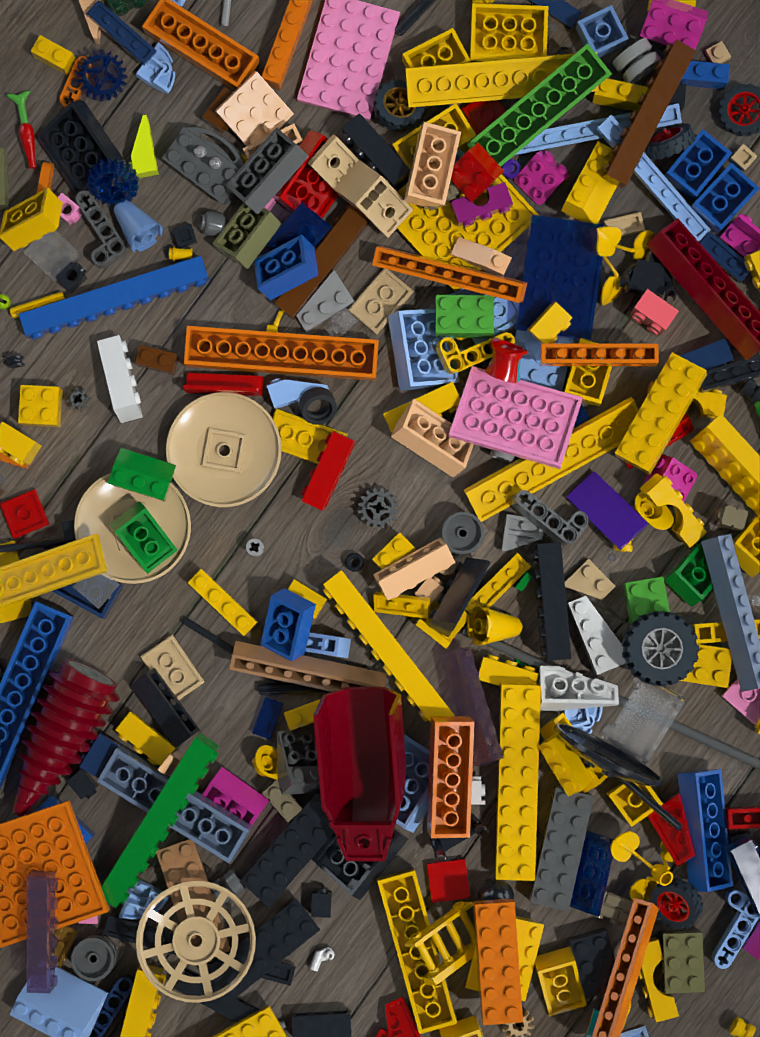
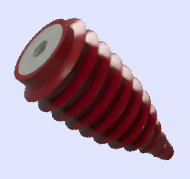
M65 659L59 672H49L54 682L53 685H42L48 692L47 698H37V701L42 705L41 712H31L37 719L36 725H26V728L32 733L31 739L21 740L28 749L27 754H19V757L24 760L23 769L18 770L21 773L19 785H17L18 791L13 804V813L20 817L29 812L42 794L48 793V788L51 785H59L61 783L59 775H69L72 773L69 763L78 764L82 761L78 751L87 752L90 750V745L86 739L94 740L98 738V733L94 727H104L106 725L101 715L113 713V709L108 702L120 700L119 695L115 691L117 684L111 678L81 662Z

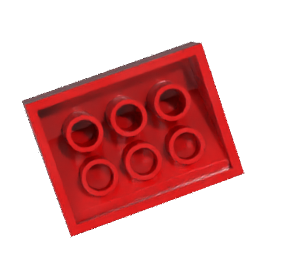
M310 130L299 145L309 157L273 198L309 226L316 229L338 197V194L308 164L311 158L328 140L323 134ZM336 157L330 161V166L336 163Z

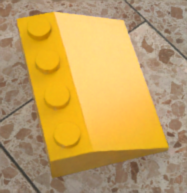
M472 3L470 60L481 62L547 56L548 6Z
M516 916L521 999L525 1001L544 924L530 918ZM475 946L465 988L479 991Z

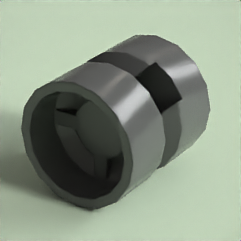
M233 868L223 875V879L217 878L211 882L228 889L235 895H239L246 890V887L240 882V876ZM212 889L215 896L218 898L221 892ZM228 896L223 905L231 900Z

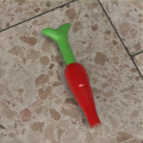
M24 91L19 95L8 94L7 97L18 106L21 121L18 132L29 169H36L34 130L32 125L28 123L25 102L30 91Z

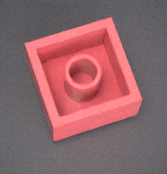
M647 289L630 312V315L636 323H643L647 326V330L650 333L661 336L679 311Z

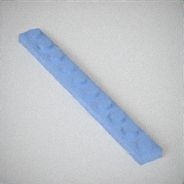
M679 104L667 106L657 128L682 123ZM631 113L613 116L623 129L628 127L631 122L628 120ZM607 118L545 129L515 155L602 139L603 137L596 128Z

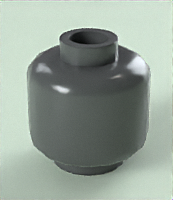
M207 211L204 215H201L199 228L203 231L204 235L218 237L228 224V220H225L223 213Z

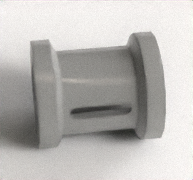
M251 539L247 542L246 550L250 555L257 557L263 553L264 545L260 540ZM252 543L260 544L258 552L250 550L252 549Z

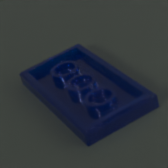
M586 831L570 902L571 908L594 916H600L613 859L610 846L614 838Z

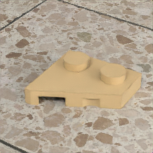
M590 559L585 561L565 581L566 588L600 600L616 587Z

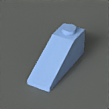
M280 378L270 381V385H267L275 410L299 402L303 393L311 388L323 387L329 390L328 386L323 384L293 380L281 381Z
M309 632L305 651L348 658L351 639Z

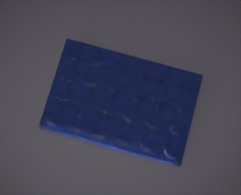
M531 215L522 281L527 282L523 302H520L518 305L515 330L527 331L552 302H557L572 317L569 321L571 325L564 332L561 330L557 336L591 340L603 256L598 255L596 250L597 228L606 227L607 225Z

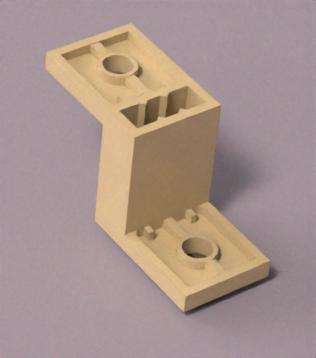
M334 134L308 162L341 198L362 212L387 238L414 210L379 173L361 162ZM336 157V163L330 166V161ZM391 207V212L385 215V211Z

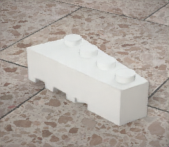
M119 335L97 341L113 409L119 421L124 423L142 418L141 399L135 389L137 383L135 376L130 371V369H133L130 358L126 356V352H128L126 341H122Z
M583 596L568 602L567 608L595 675L625 664V659L622 658L621 652H623V647H621L620 641L589 599Z

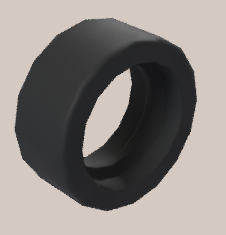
M311 388L303 393L299 400L303 419L313 425L324 424L336 414L337 405L334 396L326 388ZM324 399L329 402L322 411L310 412L307 410L309 404L313 401Z

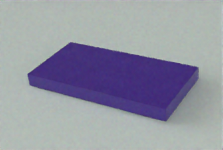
M595 471L567 496V499L579 511L584 512L588 516V520L619 550L623 549L648 525V522Z

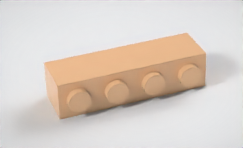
M440 537L373 574L383 595L389 600L398 597L400 593L407 589L414 588L423 580L432 578L434 574L441 570L448 569L455 561L447 544Z

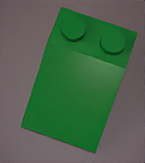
M140 501L109 524L147 574L178 551Z
M706 536L664 579L690 607L702 601L713 588L702 546V541L708 540Z

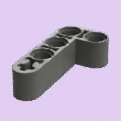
M83 190L77 194L76 202L104 243L92 252L91 259L98 268H106L126 254L127 248L93 195L89 191ZM87 198L92 207L88 208L83 199ZM94 213L101 214L98 220H92ZM104 229H111V233L108 236L102 235ZM116 244L122 245L121 250L118 252L112 251L113 246ZM100 254L105 255L103 262L96 261Z
M527 490L519 491L511 498V505L515 510L554 541L561 542L562 546L575 542L588 524V516L584 512H575L564 520ZM534 508L539 510V517L534 514ZM575 517L580 520L579 526L574 522ZM549 520L554 522V529L549 526ZM564 532L569 534V541L564 538Z

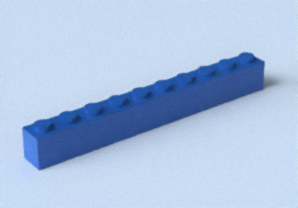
M198 256L20 313L19 317L25 336L36 340L42 338V334L48 332L55 334L60 332L61 328L67 326L68 328H74L79 326L80 322H92L101 315L107 317L114 315L115 311L123 309V311L134 308L133 305L139 303L141 305L149 304L152 302L151 299L154 298L164 299L169 297L170 293L176 291L177 293H183L192 286L196 288L202 287L210 280L202 256Z

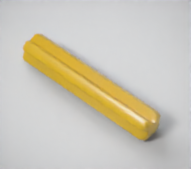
M58 292L10 308L11 316L18 318L20 313L64 300V293Z

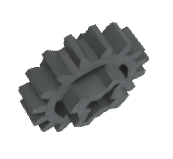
M376 488L373 489V493L366 491L368 496H361L364 502L358 503V506L362 507L358 514L364 515L361 520H367V526L372 523L374 529H376L377 525L384 529L385 523L391 526L390 520L396 521L393 515L399 514V511L395 509V507L399 506V503H394L396 496L390 497L391 491L389 490L387 493H384V488H381L380 492H377ZM374 496H377L376 501H374L373 503L368 502L369 499H371ZM384 497L389 500V502L391 503V507L386 506V504L384 503ZM380 503L381 507L386 510L376 513V509H373V507ZM366 510L372 512L374 515L373 520L367 515ZM384 514H390L388 518H386L383 521H380L381 516H383Z

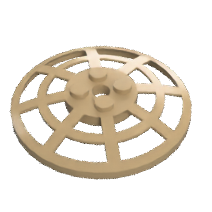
M207 881L182 882L161 892L144 911L136 936L137 957L147 979L163 994L176 1000L194 1003L219 998L238 985L252 963L256 943L254 924L245 905L228 889ZM188 887H206L221 893L215 902L206 899H191ZM180 890L183 901L171 907L164 916L153 910L166 896ZM227 896L240 908L247 924L235 926L230 914L222 907ZM192 905L209 906L211 910L206 918L195 916ZM185 907L187 919L179 925L169 919L176 911ZM218 912L226 919L230 928L218 930L213 923ZM150 917L159 923L155 934V948L143 950V933L146 922ZM165 926L174 931L173 943L161 946V935ZM249 932V952L243 965L234 959L238 947V934ZM199 935L202 938V944L200 946L192 945V936ZM232 936V947L229 955L219 949L220 938ZM175 951L176 955L181 959L175 969L170 966L163 953ZM158 956L162 966L171 974L166 985H163L153 975L147 965L146 958ZM214 956L225 962L215 972L208 973L206 963L213 959ZM187 964L198 965L201 977L183 975L182 972ZM229 966L239 971L237 977L227 986L212 992L210 980L220 976ZM178 979L188 983H202L205 995H185L177 993L172 989Z

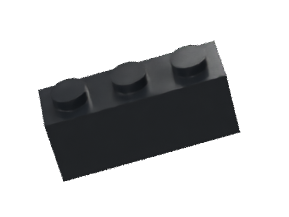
M351 1010L292 1013L293 1037H352Z

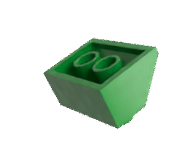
M121 448L113 465L108 484L165 502L176 465Z

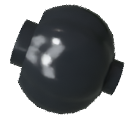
M495 877L485 880L486 884L479 889L477 895L478 901L511 898L514 900L512 887L505 881L496 880Z

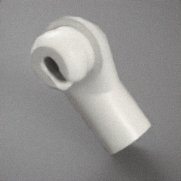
M329 947L315 951L309 968L318 971L322 961L334 958V951Z

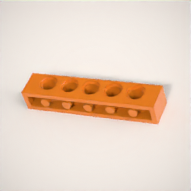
M541 344L539 347L540 366H656L659 363L658 344Z

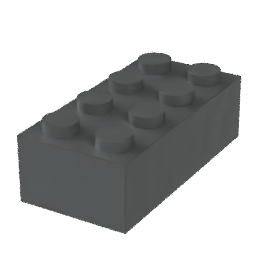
M276 127L226 186L255 213L259 214L309 156Z

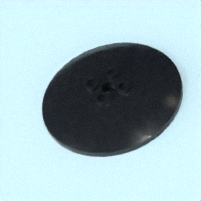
M563 723L555 725L554 730L561 740L575 753L584 758L585 764L593 768L595 766L601 768V773L610 778L617 776L626 781L645 786L661 785L662 778L656 772L619 748L573 726Z

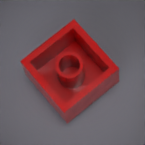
M477 143L454 165L451 181L473 202L504 170Z

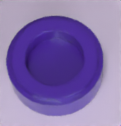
M509 159L502 165L504 170L502 174L507 179H515L520 173V164L514 159Z

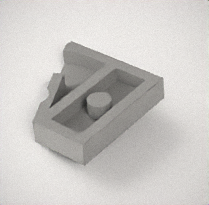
M507 514L501 551L505 552L542 540L543 531L525 517Z

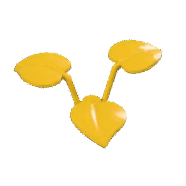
M613 226L597 228V238L593 242V249L597 251L600 258L606 262L614 273V276H610L604 283L600 300L601 305L614 301L623 291V287H620L619 290L616 289L621 277H618L617 271L609 262L607 256H612L615 248L634 252L633 258L635 260H642L646 258L647 251H651L646 244L655 237V233L650 230L641 232L634 241V248H627L618 245L622 235L619 228Z
M627 831L615 837L611 843L610 851L612 856L620 862H626L633 854L651 869L652 877L647 876L646 879L640 878L636 880L629 892L632 901H634V898L649 902L650 893L657 884L660 883L662 886H666L672 882L673 874L669 871L670 867L666 861L674 862L663 841H661L660 848L663 852H661L660 856L664 865L655 864L652 866L634 851L639 846V836L632 831Z

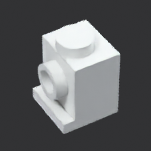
M472 776L471 804L485 805V799H481V796H485V784H481V776Z

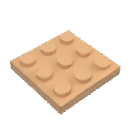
M254 71L215 110L218 116L246 147L269 136L276 127L279 129L294 114L257 71Z

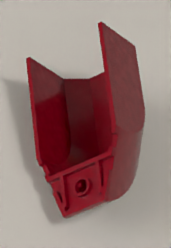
M345 687L324 694L313 714L321 805L330 821L331 829L336 834V840L346 861H385L405 789L406 756L401 694L386 687Z

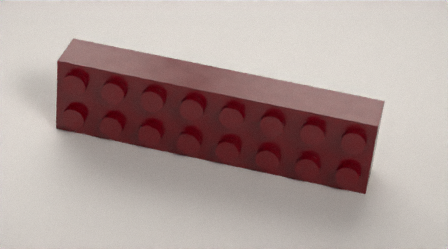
M679 218L661 230L646 244L651 252L663 263V266L675 277L676 281L688 292L689 296L696 301L701 310L709 316L714 325L722 331L727 340L735 346L740 355L748 360L760 350V312Z

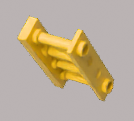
M459 901L455 903L453 909L421 932L412 934L410 940L405 943L406 947H417L428 968V974L422 978L426 985L439 984L473 958L476 946L475 928L466 910L473 906L472 902ZM458 916L462 919L471 937V942L468 945L463 944L452 923ZM445 926L457 947V953L453 956L449 955L438 933ZM430 937H432L443 958L442 964L439 966H435L423 943Z

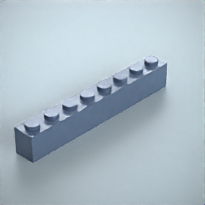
M728 534L702 541L741 692L760 688V640L732 536Z

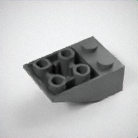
M312 730L277 732V777L282 795L316 793L320 789L316 743Z

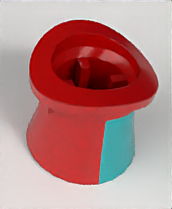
M494 338L491 343L494 355L485 373L505 382H519L520 362L523 355L528 354L529 351L503 339Z

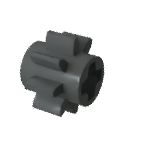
M76 388V392H68L70 399L66 400V402L73 404L71 406L72 410L77 407L82 412L83 407L89 408L87 401L91 400V397L85 396L87 393L85 389L80 392ZM81 397L83 401L79 403L75 400V398Z

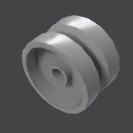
M647 38L635 42L624 50L612 63L618 72L625 71L622 78L626 83L634 84L653 71L658 61L662 60L657 52H650L652 45Z

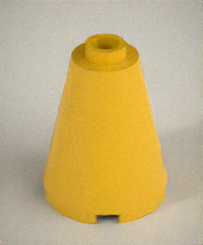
M485 607L473 608L472 611L474 612L472 615H469L467 621L468 636L472 637L474 640L472 643L478 646L516 637L522 631V623L519 618Z

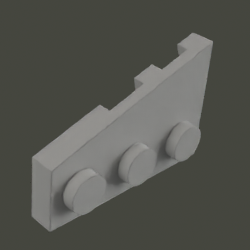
M333 270L296 317L307 333L349 307L355 301L335 270Z

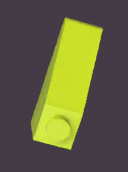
M147 115L142 116L131 154L132 162H129L131 174L134 173L137 179L159 175Z

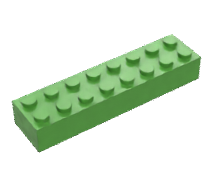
M587 43L471 140L467 146L471 149L479 143L501 167L612 73Z

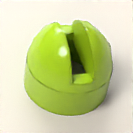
M0 294V299L7 301L6 304L0 302V309L5 310L9 308L11 300L7 295Z

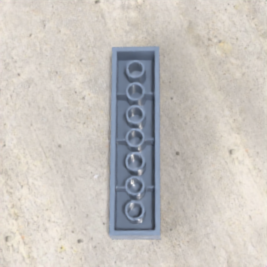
M120 746L115 749L97 782L148 813L170 777L158 771L159 768L124 746ZM197 791L193 795L190 794L187 798L189 803L183 811L179 810L177 814L179 819L173 827H169L227 863H230L234 860L253 826Z

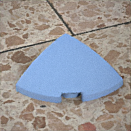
M158 42L154 48L157 50V53L145 66H141L136 73V77L153 88L169 94L175 79V72L171 66L173 60L168 51Z
M603 707L562 711L573 727L591 734V727L595 721L599 722Z
M139 880L135 888H130L128 891L130 896L125 904H122L119 918L141 919L149 904L163 891L147 882ZM169 895L161 900L153 910L159 911L167 902Z

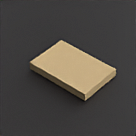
M383 269L348 311L378 335L389 322L388 316L397 312L414 291L391 271Z
M173 635L141 656L149 670L156 668L178 700L205 683Z

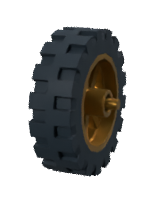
M400 79L388 81V84L384 83L378 89L373 102L375 118L379 119L382 126L385 125L387 129L391 131L394 129L396 132H401V130L408 131L411 127L414 128L424 112V106L412 108L405 106L408 104L406 82H402ZM389 98L392 103H385L386 99ZM388 108H393L392 113L388 110ZM403 110L409 112V114L404 115Z

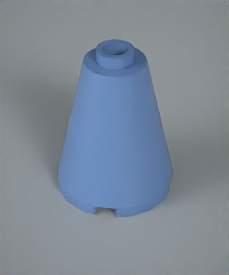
M121 199L116 202L114 213L132 251L135 252L137 249L141 252L157 242L155 239L159 234L161 237L163 233L162 226L128 199Z

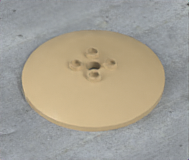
M228 392L205 395L187 405L174 420L166 444L167 462L176 465L173 475L176 483L193 499L213 507H234L258 497L268 488L276 476L282 454L279 431L269 413L254 400L240 394ZM224 445L230 448V453L227 456H222L219 453L220 448Z
M109 473L94 482L81 498L75 515V538L79 540L93 534L99 535L107 572L101 575L116 582L126 584H139L155 580L165 575L179 562L188 546L191 520L187 504L181 493L172 483L170 484L166 500L163 502L109 485L108 481L111 475ZM139 501L147 508L178 550L148 574L109 526L110 523Z

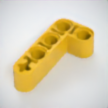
M502 333L460 352L456 342L452 338L447 337L437 342L435 349L444 370L448 374H455L493 357L494 351L491 343L494 338L507 340L515 344V338L511 333ZM443 342L449 345V352L443 350ZM485 345L490 346V348H491V353H490V354L485 353V351H484V346H485ZM468 352L474 355L473 362L467 359ZM451 360L457 362L458 366L456 370L451 368Z

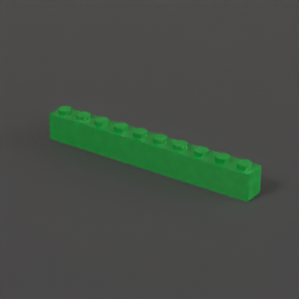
M200 733L194 738L101 888L106 901L116 908L120 903L125 904L130 896L128 891L130 888L134 889L140 880L137 878L140 872L144 873L149 866L147 861L158 852L159 848L157 845L160 841L163 843L169 834L167 829L169 826L173 827L179 819L177 816L179 810L183 811L189 803L187 800L190 794L193 795L198 789L199 785L196 783L208 773V764L210 762L213 764L219 753H217V750L220 746Z

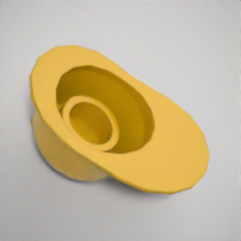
M642 491L637 494L633 507L644 520L659 530H667L672 526L674 517L666 505L657 507L649 502Z
M268 745L261 746L251 763H253L259 775L278 780L277 749Z

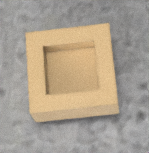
M722 41L705 50L710 63L722 64L731 59V55Z
M743 144L730 160L744 172L758 156Z

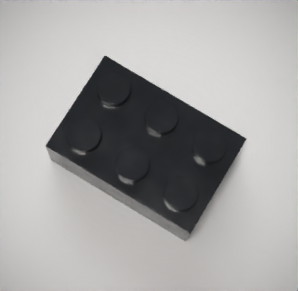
M600 928L567 938L576 961L584 997L587 999L605 994L615 963L607 930Z

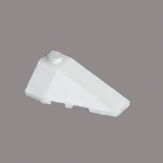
M560 666L539 667L538 683L541 685L540 710L542 711L619 705L617 685L596 678L591 679L582 676L583 674L567 671L565 670L566 668Z

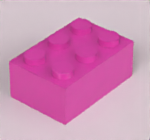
M652 0L640 36L664 45L671 44L677 39L696 50L709 12L676 0Z

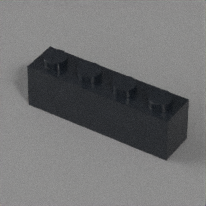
M156 668L145 673L130 685L175 748L200 731Z

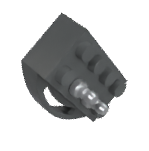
M183 127L162 158L222 204H228L235 195L226 184L245 164L242 155L230 141L214 131L197 127ZM206 133L222 141L233 152L236 160L232 161L220 146L203 139L201 134Z

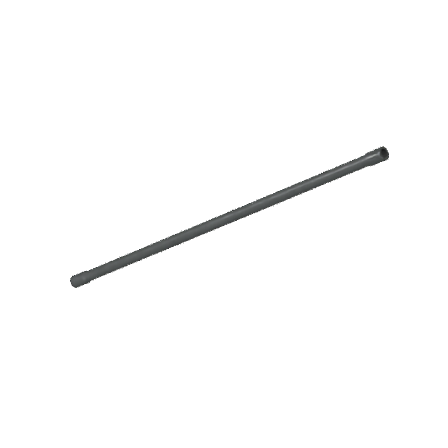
M466 625L461 635L472 639V637L468 636ZM501 641L486 644L537 669L540 666H554ZM618 695V706L760 770V759Z

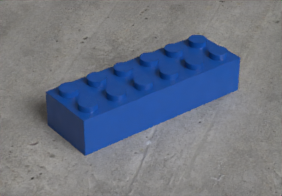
M702 769L678 773L679 791L695 856L686 861L688 882L698 892H711L732 887L731 860L725 846L729 845L722 771L721 769Z

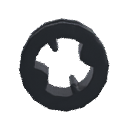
M24 356L7 357V361H9L8 368L24 367L25 363L22 362Z

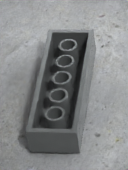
M554 786L535 868V881L532 882L529 895L530 903L569 911L594 799L592 794L578 792L567 796L562 787Z

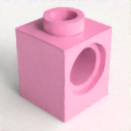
M61 193L58 197L63 202L60 218L69 225L76 223L81 217L80 213L82 210L66 195ZM65 207H72V211L69 214H63Z

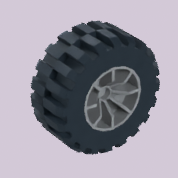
M656 611L641 615L625 631L624 641L621 644V647H623V652H621L622 658L625 659L627 669L640 681L655 686L673 685L680 680H684L687 677L686 675L692 672L694 669L693 665L698 660L697 651H699V645L696 642L698 638L696 633L694 634L692 631L693 627L687 624L684 618L671 612Z

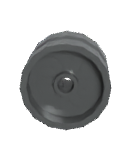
M458 512L451 515L443 524L441 538L447 544L451 553L468 555L476 551L481 545L484 538V527L475 515L467 512ZM460 530L466 532L465 537L459 535Z
M91 934L86 936L74 948L71 964L74 972L80 978L87 981H98L105 978L112 971L117 962L118 951L115 943L109 937L102 934ZM92 955H95L97 959L93 960Z

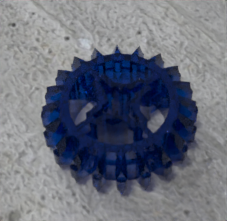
M103 49L100 50V55L97 54L96 50H93V57L87 53L86 59L81 58L80 60L83 65L77 66V69L82 71L76 72V77L81 78L77 80V84H84L80 90L84 91L87 89L88 91L85 96L88 97L92 93V100L94 101L97 96H100V102H103L104 96H106L107 101L111 100V95L117 98V92H123L120 86L125 87L127 84L123 80L128 78V75L122 74L126 72V67L120 68L123 61L116 62L118 55H114L111 58V51L104 55ZM95 62H103L100 68H88ZM109 64L115 69L117 78L109 73ZM103 68H105L104 76L106 77H104L99 84V75L102 72ZM86 73L95 79V88L88 82ZM104 83L115 84L108 90H100Z
M108 157L107 162L101 159L99 164L95 163L89 171L87 178L88 190H90L91 196H95L96 201L102 200V205L109 203L111 207L112 204L117 205L124 203L126 200L132 202L133 197H136L137 190L139 189V177L136 175V169H132L131 164L125 165V160L118 162L116 157L114 161H111Z

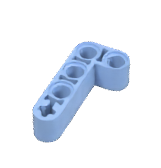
M730 888L726 891L725 900L730 906L737 909V912L711 955L713 963L721 969H726L732 964L759 919L755 912L748 913L747 908L751 903L747 895L736 888ZM738 893L739 900L732 903L731 896ZM744 920L746 926L744 929L739 930L737 925L740 921ZM735 937L736 943L733 946H728V939ZM719 956H722V957L724 956L725 960H724V961H720V960L718 959V957H719Z

